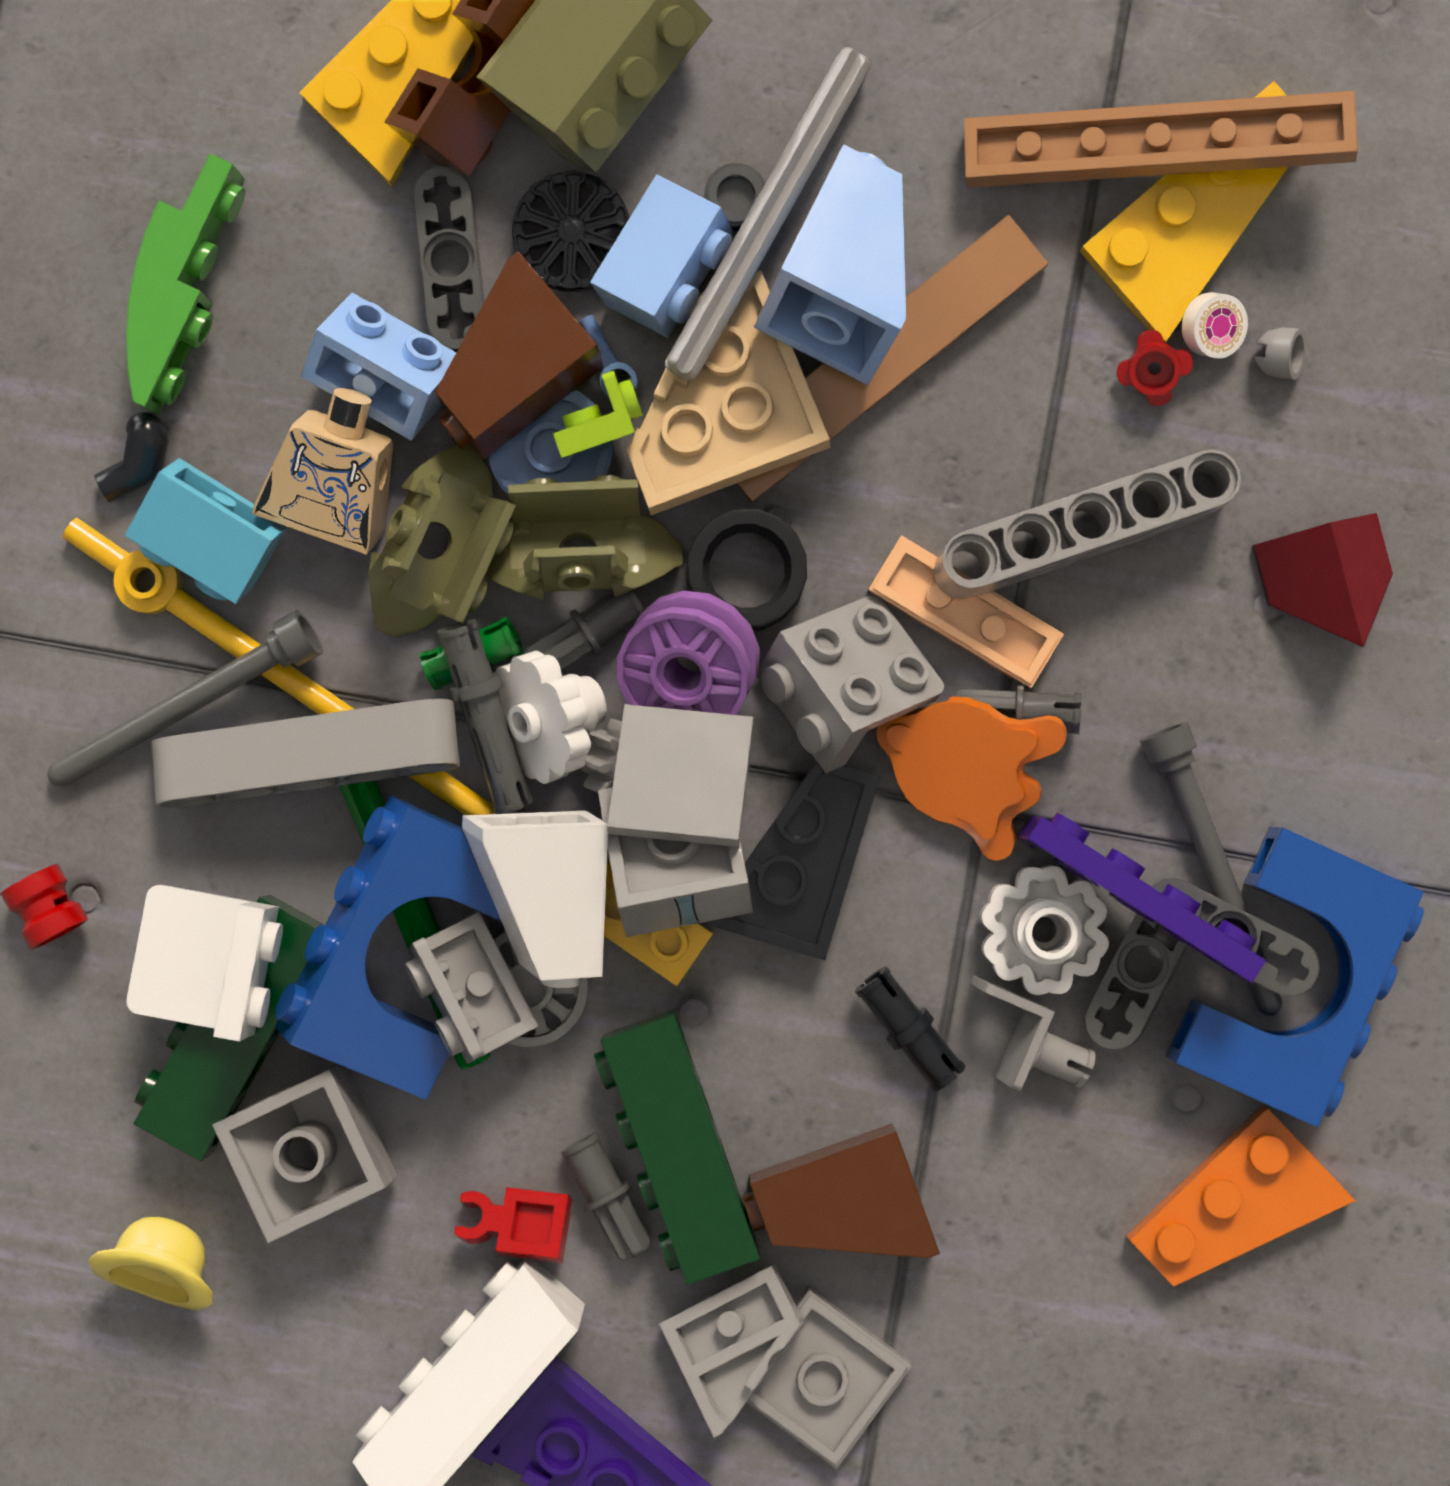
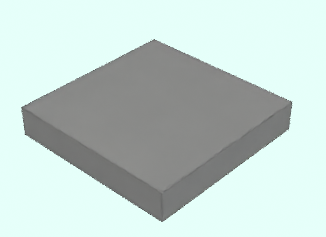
M624 704L607 822L608 834L739 847L754 731V717Z
M808 1286L795 1304L804 1324L747 1403L837 1469L911 1369L912 1364L911 1361Z

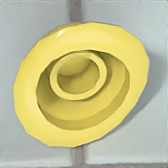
M164 1217L141 1218L125 1229L114 1249L98 1251L88 1259L93 1274L121 1288L183 1309L199 1311L213 1304L212 1291L201 1278L205 1266V1249L201 1238L189 1227L178 1221Z

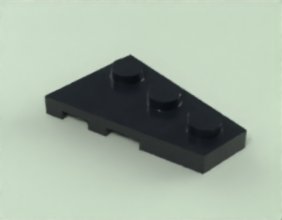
M816 761L745 861L753 913L703 922V924L825 960L880 776L845 765L825 773Z

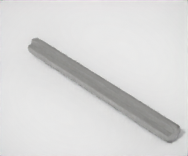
M845 47L837 55L666 358L665 367L679 378L692 381L699 375L871 68L869 59L858 53L855 49Z

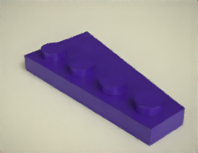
M1056 813L1051 822L1042 816H1034L1027 819L1016 836L1018 840L1034 850L1039 846L1055 857L1054 860L1061 867L1096 887H1103L1110 892L1109 895L1117 902L1148 921L1159 923L1165 927L1163 929L1165 932L1236 977L1251 983L1254 981L1266 960L1251 951L1257 941L1252 936L1222 919L1217 928L1213 927L1195 915L1201 906L1200 903L1170 884L1165 886L1162 893L1140 880L1145 868L1116 849L1112 848L1105 857L1084 844L1090 833L1065 816Z
M558 1356L549 1363L472 1454L473 1457L490 1466L495 1461L523 1475L520 1481L530 1486H712Z

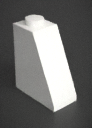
M587 811L463 815L462 829L519 964L537 977L541 984L553 988H571L580 984V978L602 977L608 849L607 823Z

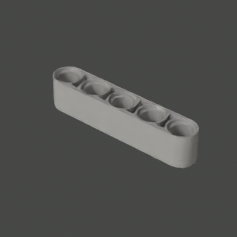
M1214 449L1200 451L963 531L952 537L936 558L934 566L935 581L940 589L950 597L957 599L973 598L1203 520L1218 512L1237 494L1241 483L1240 469L1234 459L1225 452ZM1193 472H1203L1213 478L1218 491L1215 498L1204 497L1196 491L1192 481ZM1141 491L1154 497L1159 508L1158 518H1147L1137 512L1133 506L1132 497L1134 492ZM1083 511L1094 516L1100 526L1099 538L1090 539L1080 535L1073 526V513ZM1024 531L1035 536L1041 547L1040 557L1028 559L1019 555L1013 547V534ZM965 551L977 557L982 568L981 577L969 580L959 576L952 567V555L956 552Z
M449 699L416 700L167 736L151 741L156 806L164 808L199 806L451 770L460 766L455 708L453 700Z

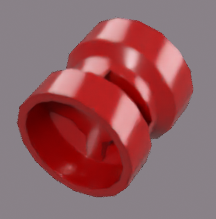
M59 864L39 870L0 893L8 910L17 913L25 924L21 934L30 950L37 949L62 937L89 920L81 904L68 899V894L65 891L67 879Z

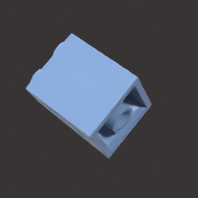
M843 144L775 280L754 328L868 385L906 320L902 174L887 167L878 157L869 153L858 152Z

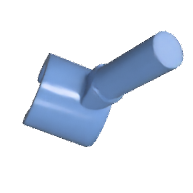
M594 315L583 318L579 323L598 345L604 366L599 376L600 390L609 398L602 374L615 369L625 371L631 380L634 390H636L638 382L636 372L631 366L617 360Z

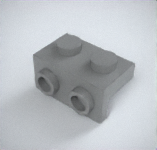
M479 912L426 939L423 937L413 942L409 947L408 951L413 960L404 964L406 971L420 997L424 998L431 994L443 1017L434 1023L441 1040L452 1057L461 1052L465 1061L469 1064L538 1027L530 1008Z

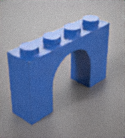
M390 794L384 808L378 807L366 824L363 834V841L366 844L355 866H348L337 882L334 892L336 904L326 924L317 926L309 938L305 950L307 962L296 984L290 983L278 1001L276 1007V1019L278 1021L275 1027L292 1046L427 1100L449 1052L441 1040L434 1023L382 1002L373 996L368 986L365 972L366 952L371 937L382 920L394 909L409 901L424 897L452 899L501 921L462 827Z
M1269 826L1243 884L1306 912L1323 926L1330 936L1337 954L1338 974L1334 991L1325 1007L1311 1020L1291 1029L1276 1031L1250 1026L1191 999L1166 1057L1177 1064L1318 1127L1323 1115L1330 1117L1341 1101L1345 1085L1344 1082L1340 1081V1077L1349 1057L1356 1059L1368 1041L1371 1025L1366 1020L1375 1000H1383L1394 983L1397 966L1392 964L1402 940L1409 942L1421 923L1424 910L1418 904L1424 891L1288 829Z

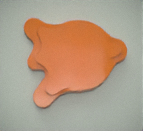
M955 696L949 697L948 701L920 707L877 728V741L890 757L897 783L907 800L917 810L931 818L964 829L974 838L982 854L988 859L995 861L1006 859L1013 851L1016 842L1013 818L1034 806L1042 794L1041 784L1025 772L1024 766L1029 762L1057 753L1062 749L1067 738L1066 726L1056 716L1048 715L1019 720L1003 715L989 704L969 697Z

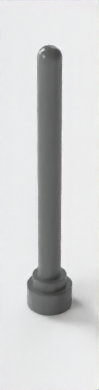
M299 610L289 613L273 623L274 630L266 634L265 643L53 763L47 772L48 780L54 786L64 787L276 665L281 664L286 668L294 663L296 666L301 667L323 654V649L316 632Z
M1188 722L1168 727L1142 738L1140 743L1148 764H1156L1159 774H1167L1213 895L1248 912L1190 765L1195 761L1192 749L1196 748L1197 745ZM1236 918L1225 919L1250 935L1247 925ZM1260 946L1257 955L1266 960L1263 949ZM1254 981L1252 983L1248 982L1256 1005L1261 1013L1275 1015L1281 1010L1282 998L1280 994Z

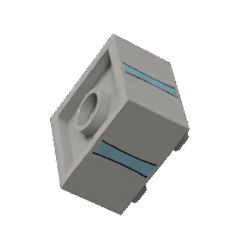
M612 787L598 790L602 819L606 823L608 822ZM608 834V853L613 882L626 937L753 913L741 843L739 847Z

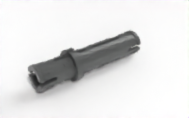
M464 620L463 623L457 622L446 626V628L439 629L437 636L446 655L454 683L449 689L453 701L460 702L479 765L489 790L488 793L493 805V811L495 814H506L524 808V805H530L533 802V797L529 791L527 781H525L518 752L502 708L498 689L502 687L499 674L497 672L492 673L482 644L483 641L478 629L477 620Z

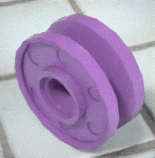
M680 591L659 597L641 612L635 625L626 635L617 655V682L628 705L737 715L759 673L760 647L750 623L733 605L709 593ZM677 657H687L693 660L698 665L700 671H690L684 668L679 663Z

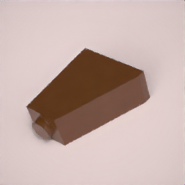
M519 251L508 258L435 390L445 411L443 415L437 418L443 429L460 449H463L470 443L483 460L604 368L596 342Z
M892 1123L750 1174L752 1192L742 1195L754 1231L766 1228L772 1245L930 1258L940 1254L898 1134Z

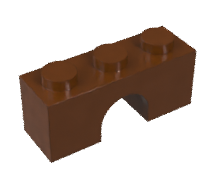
M460 0L452 14L469 29L474 39L475 55L469 71L462 79L454 82L446 77L417 68L384 123L434 163L440 166L451 167L463 175L470 176L476 165L482 162L488 155L494 136L511 111L476 77L535 0Z

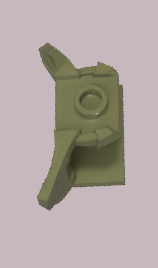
M457 445L448 448L413 471L401 486V488L409 492L404 504H401L395 510L386 530L387 541L381 554L373 551L371 553L369 587L376 629L392 637L398 638L407 632L421 630L440 615L463 623L467 613H473L485 596L487 579L484 576L494 554H500L512 536L514 522L510 518L516 505L493 498L492 477L488 467L484 464L483 458L470 445H466L463 449H460ZM430 522H438L443 525L449 536V544L446 551L435 559H426L418 552Z
M601 475L592 478L590 481L559 483L550 478H536L525 484L508 485L510 503L516 505L512 513L513 519H511L514 522L513 533L505 549L498 555L494 554L484 577L506 588L540 600H545V592L613 589L614 597H618L665 575L670 570L683 564L682 543L672 537L663 524L641 513L638 479L623 480L613 475ZM576 537L589 539L595 544L592 547L561 548L566 541Z

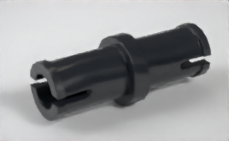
M887 966L882 967L865 979L866 986L861 984L856 988L855 993L857 996L863 999L889 1032L886 1038L894 1050L902 1048L929 1082V1086L933 1091H938L955 1080L957 1076L954 1072L960 1074L964 1071L965 1064L956 1057L931 1025L934 1017L926 1008L918 1009L891 975V971Z

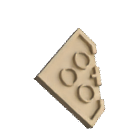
M761 270L757 271L699 375L692 381H686L665 368L655 389L654 400L640 429H636L626 450L650 515L657 514L830 448V438L793 347L754 328L770 293Z

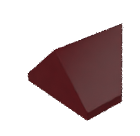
M1377 513L1326 523L1252 546L1268 607L1277 608L1364 648L1393 575Z

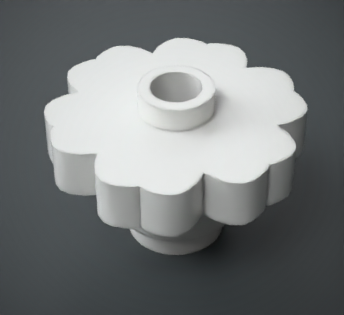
M532 651L514 657L510 664L498 667L496 672L499 674L502 687L498 689L524 775L530 779H536L540 783L547 784L567 777L570 772L583 768L586 762V755L591 748L588 734L594 731L596 726L602 723L606 716V700L599 684L589 676L580 677L576 674L562 676L556 658L551 655L544 656L539 651Z
M1053 865L1040 868L1023 867L1016 875L1015 887L1008 884L995 885L989 893L988 902L980 911L979 918L981 923L991 931L982 942V954L991 962L992 968L998 977L1007 981L1020 978L1024 989L1030 994L1066 993L1071 988L1073 974L1086 977L1094 975L1099 967L1100 958L1108 950V938L1102 931L1097 929L1106 918L1107 908L1097 897L1095 889L1089 882L1083 880L1068 882L1065 872L1060 867ZM1041 917H1047L1053 924V933L1045 941H1037L1032 936L1034 924Z

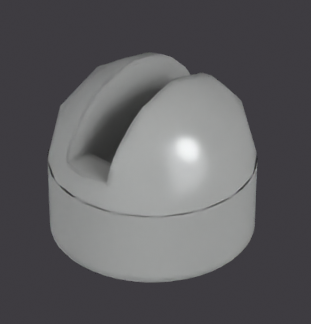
M1280 327L1265 332L1256 343L1257 345L1266 346L1265 356L1255 357V362L1259 369L1267 376L1274 378L1298 379L1306 356V337L1304 331L1300 328Z

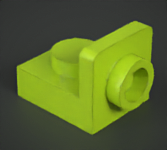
M614 370L602 374L614 412L602 416L599 406L596 404L562 416L565 429L553 433L561 458L635 433L631 420L641 417L643 414L630 379L618 383Z

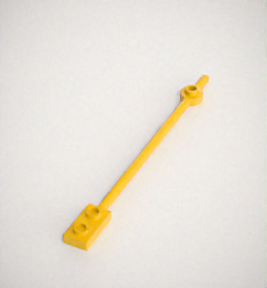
M79 518L73 519L65 529L62 536L63 539L114 573L115 592L120 601L128 608L144 614H157L167 610L236 658L261 645L183 591L182 575L178 568L159 565L145 557L140 550L128 553ZM150 569L155 575V584L148 592L141 593L136 587V577L141 571ZM278 664L261 674L318 715L354 709L292 665L285 668ZM445 771L408 776L463 815L495 814L492 803ZM608 861L604 936L678 986L713 935V932L702 924L697 923L626 937L618 909L611 864Z

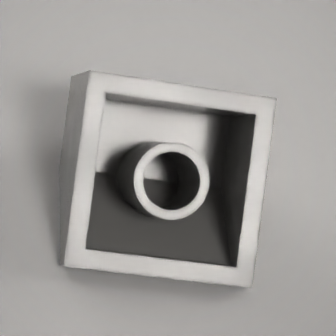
M335 1064L212 1125L267 1243L386 1188L398 1176L348 1068L339 1064Z

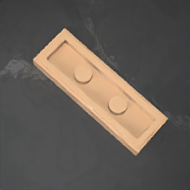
M901 535L869 587L868 592L1019 684L1024 685V687L1031 689L1064 634L994 591L968 599L950 597L940 589L935 581L934 566L937 557ZM953 567L955 572L962 578L969 580L973 579L968 575L964 574L963 572L959 571L955 567Z

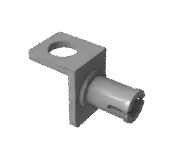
M975 975L973 976L971 985L987 994L1024 1009L996 1072L998 1080L1010 1088L1020 1091L1030 1069L1035 1068L1064 1080L1076 1088H1081L1087 1082L1090 1075L1067 1064V1062L1071 1060L1093 1070L1096 1059L1095 1051L1047 1032L1054 1016V1011L1029 998Z

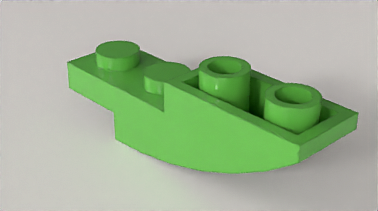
M209 153L182 211L158 200L145 231L134 268L128 300L126 328L127 369L133 402L159 416L164 404L170 406L175 402L183 388L186 371L181 368L191 347L199 348L210 332L214 316L209 310L213 302L200 290L193 288V285L197 278L204 280L210 273L218 254V246L214 242L224 221L231 223L236 218L245 198L246 190L241 187L245 179L232 163Z

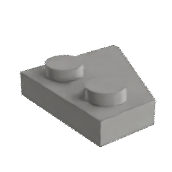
M776 1264L659 1323L713 1438L727 1431L804 1324Z

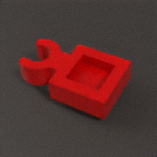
M506 1187L504 1204L495 1205L486 1195L480 1192L468 1191L461 1193L460 1202L464 1206L480 1208L482 1210V1219L475 1227L455 1226L454 1234L461 1241L468 1244H481L488 1241L492 1236H497L495 1251L500 1256L563 1263L573 1202L568 1194Z

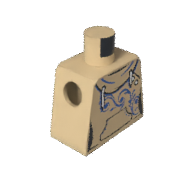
M337 388L333 391L328 414L316 410H307L290 427L255 501L252 514L367 555L385 531L393 453V441L390 437L365 428L372 400L367 395L356 390Z

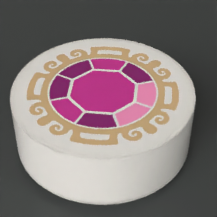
M1214 292L1204 293L1196 297L1187 307L1182 320V335L1188 348L1198 355L1211 358H1225L1236 352L1242 345L1248 329V317L1243 304L1231 295Z

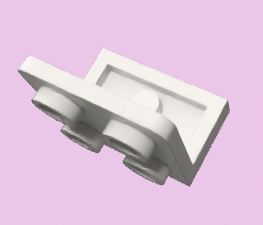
M156 885L150 888L146 895L126 999L129 1010L139 1015L214 1028L213 1037L240 1042L255 1035L256 1027H263L269 1009L270 989L264 988L268 962L274 963L276 961L282 940L283 926L281 923H276L279 906L167 885Z

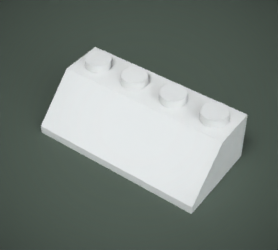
M523 1259L517 1267L506 1261L483 1288L482 1291L490 1298L475 1316L465 1309L441 1336L440 1339L448 1347L434 1363H429L423 1357L400 1383L398 1388L406 1394L390 1413L380 1406L356 1434V1437L363 1444L357 1452L353 1464L367 1485L443 1486L576 1334L580 1326L585 1303L536 1260Z

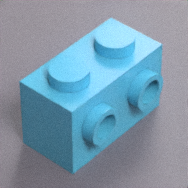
M178 458L158 472L124 536L140 545L141 553L151 561L162 566H174L194 578L195 585L203 593L212 598L230 600L236 604L255 587L288 527L253 515L254 504Z

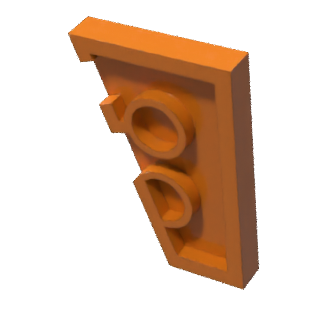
M1262 1105L1138 1223L1126 1237L1174 1287L1356 1200L1267 1107Z

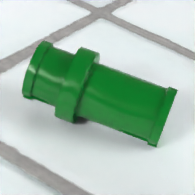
M508 616L479 629L490 666L513 656L523 654L524 651L521 647L520 637ZM442 645L419 654L424 674L434 690L438 691L443 686L453 682Z

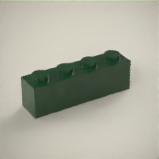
M272 895L261 896L257 900L258 903L279 906L276 923H281L283 926L282 940L277 959L274 963L268 962L264 988L270 989V1003L263 1027H256L255 1035L239 1042L213 1037L214 1028L177 1022L166 1042V1047L173 1050L172 1055L162 1073L156 1069L150 1072L134 1103L142 1106L133 1123L134 1125L200 1162L214 1153L220 1142L212 1125L236 1113L280 1032L275 1027L278 1021L276 1019L278 1001L290 983L296 984L307 962L305 950L309 938L316 927L323 924Z
M675 1009L603 1034L600 1041L604 1050L594 1053L596 1065L606 1090L617 1086L625 1111L615 1114L617 1124L627 1150L638 1147L646 1171L637 1174V1180L648 1210L660 1208L667 1232L659 1234L658 1239L670 1272L681 1268L686 1285L759 1260L760 1253L757 1240Z

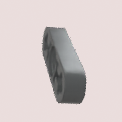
M437 166L428 169L418 178L413 193L428 329L431 336L442 345L457 352L471 325L464 328V338L454 339L449 329H440L441 322L451 319V305L447 294L436 298L435 291L440 289L447 292H457L472 286V295L459 293L461 309L466 318H476L485 302L473 193L463 174L448 166ZM448 183L452 193L461 194L460 199L451 201L450 213L454 227L466 223L465 232L455 229H443L429 235L430 227L442 229L441 214L436 204L427 202V197L437 195L438 184ZM446 244L462 246L469 256L465 271L452 278L439 275L433 268V257L436 251Z

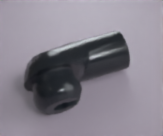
M140 412L129 419L126 425L128 434L123 460L94 475L99 489L110 503L155 480L158 472L163 469L169 442L166 427L160 423L159 418L152 413Z

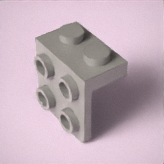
M872 595L780 631L761 663L757 675L766 696L779 707L796 731L803 748L813 755L825 773L844 766L868 730L936 701L944 690V683L884 601Z

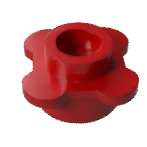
M1146 330L1138 336V347L1131 357L1118 364L1116 374L1118 381L1122 385H1133L1139 392L1146 395L1147 401L1151 405L1161 406L1171 400V390L1178 383L1180 376L1188 375L1191 372L1193 360L1188 351L1183 349L1175 350L1163 342L1162 334L1159 331ZM1152 362H1157L1161 366L1160 371L1156 374L1148 370V366Z

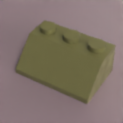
M535 0L476 78L561 158L596 173L713 20L694 0Z

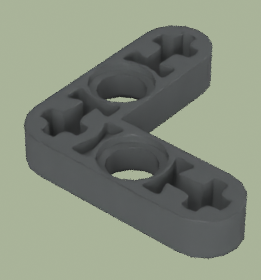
M1171 878L1163 879L1152 886L1161 893L1167 884L1182 890L1201 904L1195 915L1215 928L1222 919L1236 918L1247 925L1250 936L1257 940L1251 949L1256 954L1260 949L1263 932L1265 931L1276 937L1275 941L1268 946V949L1283 956H1288L1294 948L1304 953L1301 958V964L1309 969L1308 976L1304 981L1293 978L1288 985H1283L1277 980L1280 976V970L1276 966L1265 962L1254 982L1275 993L1295 996L1311 990L1318 981L1321 971L1320 959L1314 948L1305 941L1189 882ZM1138 914L1135 915L1088 1006L1085 1016L1086 1030L1091 1039L1099 1046L1110 1050L1127 1048L1135 1044L1143 1035L1187 948H1190L1178 940L1172 951L1162 940L1141 935V929L1146 921L1154 929H1158L1160 924L1155 921L1150 922ZM1139 946H1151L1162 957L1163 968L1161 974L1157 979L1149 983L1136 981L1131 977L1127 969L1129 954ZM1116 978H1118L1128 989L1149 994V999L1144 1007L1136 999H1132L1125 1012V1019L1133 1024L1129 1033L1119 1031L1113 1038H1109L1104 1034L1107 1023L1100 1019L1099 1015L1103 1008L1114 1010L1119 1005L1124 993L1115 992L1111 989Z

